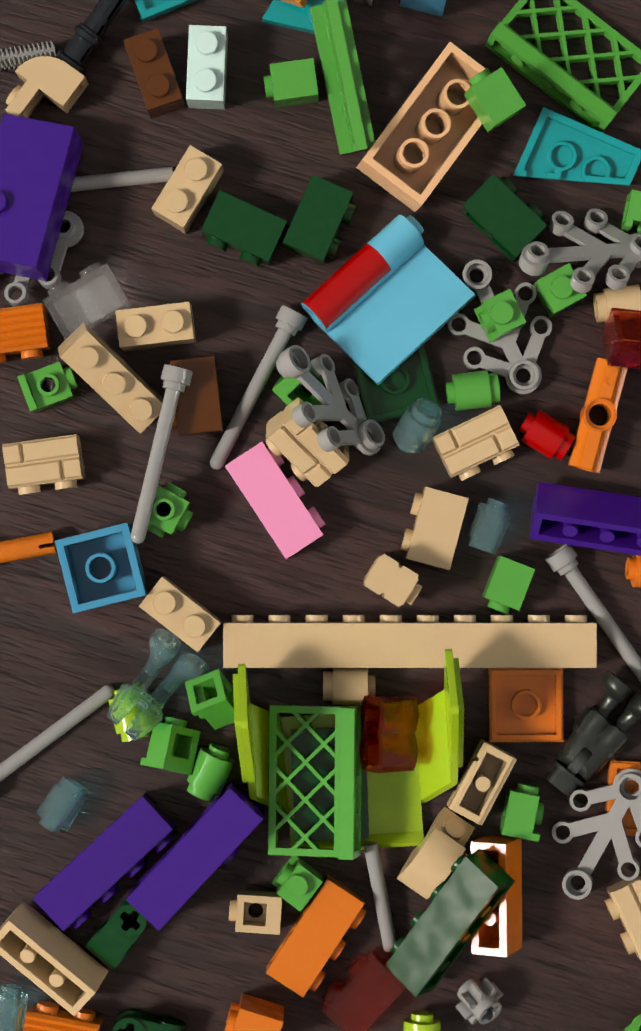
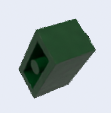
M493 174L462 206L461 212L514 262L522 253L523 248L533 242L546 228L547 225L542 221L545 215L533 203L529 202L526 205L517 197L516 194L519 191L510 180L504 176L499 179Z
M312 175L283 240V248L324 265L327 257L334 259L342 241V238L337 237V233L342 223L349 225L357 207L356 204L352 203L354 192Z
M219 190L201 232L203 236L207 237L206 244L222 252H226L229 247L241 253L240 260L259 268L261 263L270 266L288 227V223L278 216Z

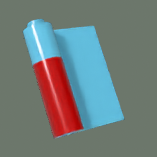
M402 215L394 218L301 303L310 318L377 385L381 384L475 298V293L424 245V240L421 236L424 229L411 215L407 218Z

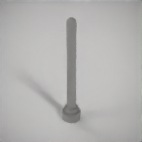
M284 305L281 306L275 317L278 320L275 325L278 330L210 459V466L213 469L218 470L224 466L276 365L279 354L284 350L291 335L295 337L297 331H302L308 318Z
M164 364L161 374V380L164 381L162 388L166 390L131 531V540L136 544L142 543L146 538L180 392H185V387L190 386L193 371Z
M563 545L551 553L545 561L553 572L557 571L560 576L565 575L641 684V658L577 568L579 563L575 558L578 555L572 546Z
M111 685L103 686L0 763V782L107 703L108 699L115 696V688Z

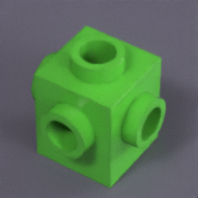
M170 482L167 483L165 488L158 485L147 530L163 538L166 532L171 535H175L177 529L183 532L193 515V512L189 510L192 503L184 499L188 492ZM162 502H167L171 506V512L166 517L160 516L157 512V507Z

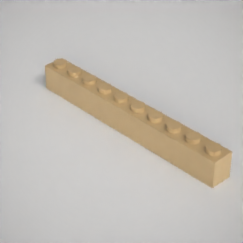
M231 615V622L223 623V668H238V664H246V668H444V649H452L453 658L459 659L460 668H597V623L587 622V615H565V622H550V615H528V622H513V615H491V622H476V615H454V622H439V615H417V622H402V615H380V622H365V615H343V622H328V615H306V622H291V615H268V622H254V615Z

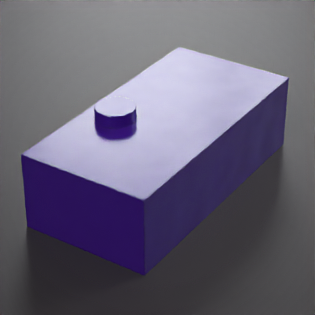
M3 113L0 124V272L47 281L84 145L75 127Z
M232 781L222 791L221 795L204 810L133 886L126 900L159 931L221 864L225 867L239 852L237 847L263 820L265 810L254 800H251L249 795Z

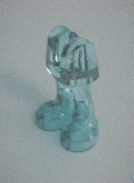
M157 629L150 636V656L147 663L130 685L122 684L106 715L117 725L136 705L140 711L134 716L125 730V733L134 741L149 733L163 720L162 708L180 686L184 685L186 681L210 672L206 662L192 653L182 654L151 695L148 694L147 690L157 675L176 657L182 648L179 639L165 629Z

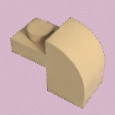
M50 56L35 57L27 60L16 69V74L25 83L22 87L18 85L11 91L6 100L8 106L5 111L10 115L28 118L41 99L45 97L68 113L89 83L84 75L63 60Z
M444 807L438 813L425 838L411 852L396 879L425 899H428L435 888L444 882L452 872V865L463 855L466 850L465 845L475 827Z

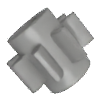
M487 977L482 981L479 978H471L458 990L457 996L462 1002L455 1007L471 1024H475L477 1020L480 1024H487L499 1015L502 1005L498 999L503 996V993Z

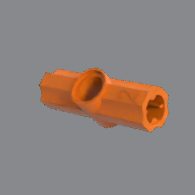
M599 357L596 359L586 400L580 411V422L568 462L569 466L600 473L611 429L617 419V407L628 365ZM593 406H600L606 411L607 420L604 425L597 426L591 422L589 411Z

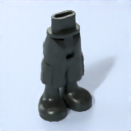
M609 670L602 677V684L605 688L603 698L596 709L587 706L577 721H575L572 728L573 732L561 748L557 759L553 761L555 767L546 777L550 783L568 797L578 785L583 787L586 784L585 782L594 777L609 760L612 761L619 756L631 742L626 733L635 724L641 722V695L637 692L614 723L608 722V718L614 710L633 692V689Z

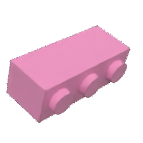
M260 442L225 465V467L285 559H288L323 536L320 528L326 524L314 506L307 510L299 497L303 496L305 492L295 477L291 476L286 479L279 466L285 463L282 457L276 456L269 447L266 448L263 442Z

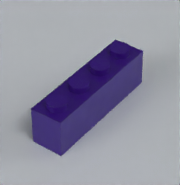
M538 482L531 510L530 539L641 556V497Z
M145 792L37 892L33 899L62 931L71 924L75 929L78 928L92 914L88 908L96 900L99 899L102 903L106 902L119 889L115 883L124 874H127L130 878L133 877L146 864L143 857L152 848L158 853L174 838L170 832L174 829L175 824Z

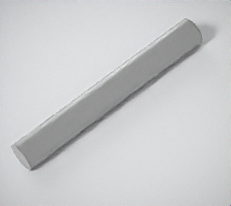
M173 166L77 176L74 178L71 192L168 182L173 174Z
M370 841L364 843L363 847L383 949L386 952H390L397 939L378 842Z

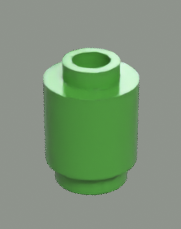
M484 370L452 374V382L445 383L448 405L455 404L456 411L491 407L492 403L500 402V386L497 373L488 374V371Z
M213 743L210 744L209 748L201 747L194 762L192 774L187 778L189 782L187 791L209 802H213L216 795H221L235 762L229 757L231 752Z

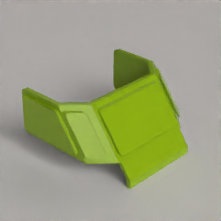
M444 649V690L415 708L362 711V726H365L369 839H361V850H364L363 844L370 841H377L379 848L418 846L424 839L421 804L432 800L458 784V768L463 767L464 702L459 659L453 658L452 649ZM238 664V674H233L234 722L242 782L248 783L251 800L269 807L270 712L250 703L246 664ZM321 714L311 725L314 728L335 727V714ZM305 715L304 717L308 720L312 715ZM279 716V728L288 738L291 737V729H299L303 725L295 716ZM279 738L280 748L284 744V742ZM289 747L279 755V766L288 775L292 773V750ZM279 775V785H280L284 780H283V779L281 778V776ZM287 784L279 792V803L289 813L294 809L293 789ZM290 825L291 847H293L297 842H295L294 828ZM334 840L315 841L320 848H334ZM305 841L300 847H310V846H309V844Z

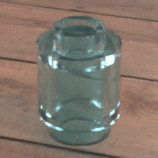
M425 398L417 399L416 402L408 406L392 432L393 439L402 451L421 453L426 449L441 425L442 411L439 406Z
M488 498L486 504L478 503L467 534L470 536L468 546L496 555L498 546H503L514 515L507 512L508 504L492 498Z
M63 776L59 782H54L36 812L41 817L39 823L56 834L60 830L69 831L87 801L84 797L88 790L67 776Z
M1 984L0 1031H23L29 995L23 992V987L20 985Z

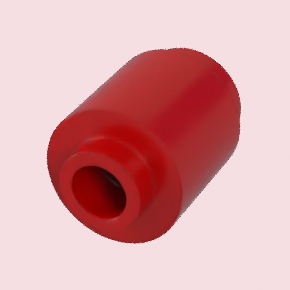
M541 410L536 415L529 412L518 429L519 432L524 434L520 440L521 442L549 459L555 457L560 461L576 435L569 432L570 427Z

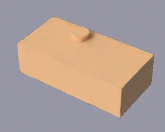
M449 42L356 168L416 212L482 125L464 94L472 86L469 80L485 70V68L452 42Z

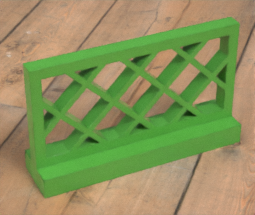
M324 0L322 5L313 6L309 9L339 155L370 149L375 143L347 1Z
M518 0L502 22H499L491 32L485 47L587 126L603 133L641 84V72L638 75L623 76L620 59L633 58L641 64V50L577 0H553L554 7L537 9L535 8L534 0ZM528 2L529 9L522 10ZM575 13L582 19L583 30L565 31L562 14ZM555 15L558 32L539 33L537 16ZM530 17L533 34L519 35L509 25L515 18ZM591 36H605L611 42L612 52L594 54ZM584 37L587 54L568 56L566 39ZM559 39L562 57L549 58L542 52L541 41ZM613 60L616 77L598 79L595 61ZM588 62L591 79L578 80L572 76L570 63ZM631 83V85L625 91L624 84ZM617 84L619 100L613 107L600 97L599 86Z
M270 705L268 855L338 858V860L356 859L361 855L362 706ZM279 713H292L303 724L290 738L279 728ZM302 714L313 715L307 720ZM321 714H335V731L325 740L311 724ZM306 729L321 743L308 758L293 743ZM279 738L284 742V744L280 748ZM334 738L335 749L329 744ZM287 747L303 762L290 775L279 766V755ZM324 748L335 758V768L326 777L311 762ZM306 766L321 781L308 795L292 780ZM279 775H280L281 778L284 780L280 785H279ZM334 775L335 787L329 782ZM287 784L302 799L289 813L279 803V792ZM323 786L334 795V806L326 814L311 800ZM305 804L320 818L308 832L292 817ZM278 812L283 816V819L279 823ZM333 813H334V824H333V823L331 822V820L329 819V817H330ZM286 822L302 837L293 847L278 846V830ZM323 823L334 833V848H320L310 837ZM306 841L310 847L300 846Z

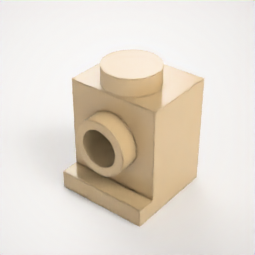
M238 890L237 899L230 898L229 921H236L235 932L280 935L283 898L276 894L277 891ZM258 903L262 906L263 912L260 915H252L249 911V906Z

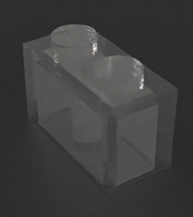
M99 263L90 265L79 273L80 279L68 285L67 281L55 285L47 291L49 297L42 300L65 340L83 322L93 329L116 316L115 310L128 309L132 306L107 263L103 266H100Z

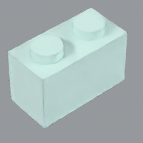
M189 25L186 83L188 108L225 110L228 51L226 26Z

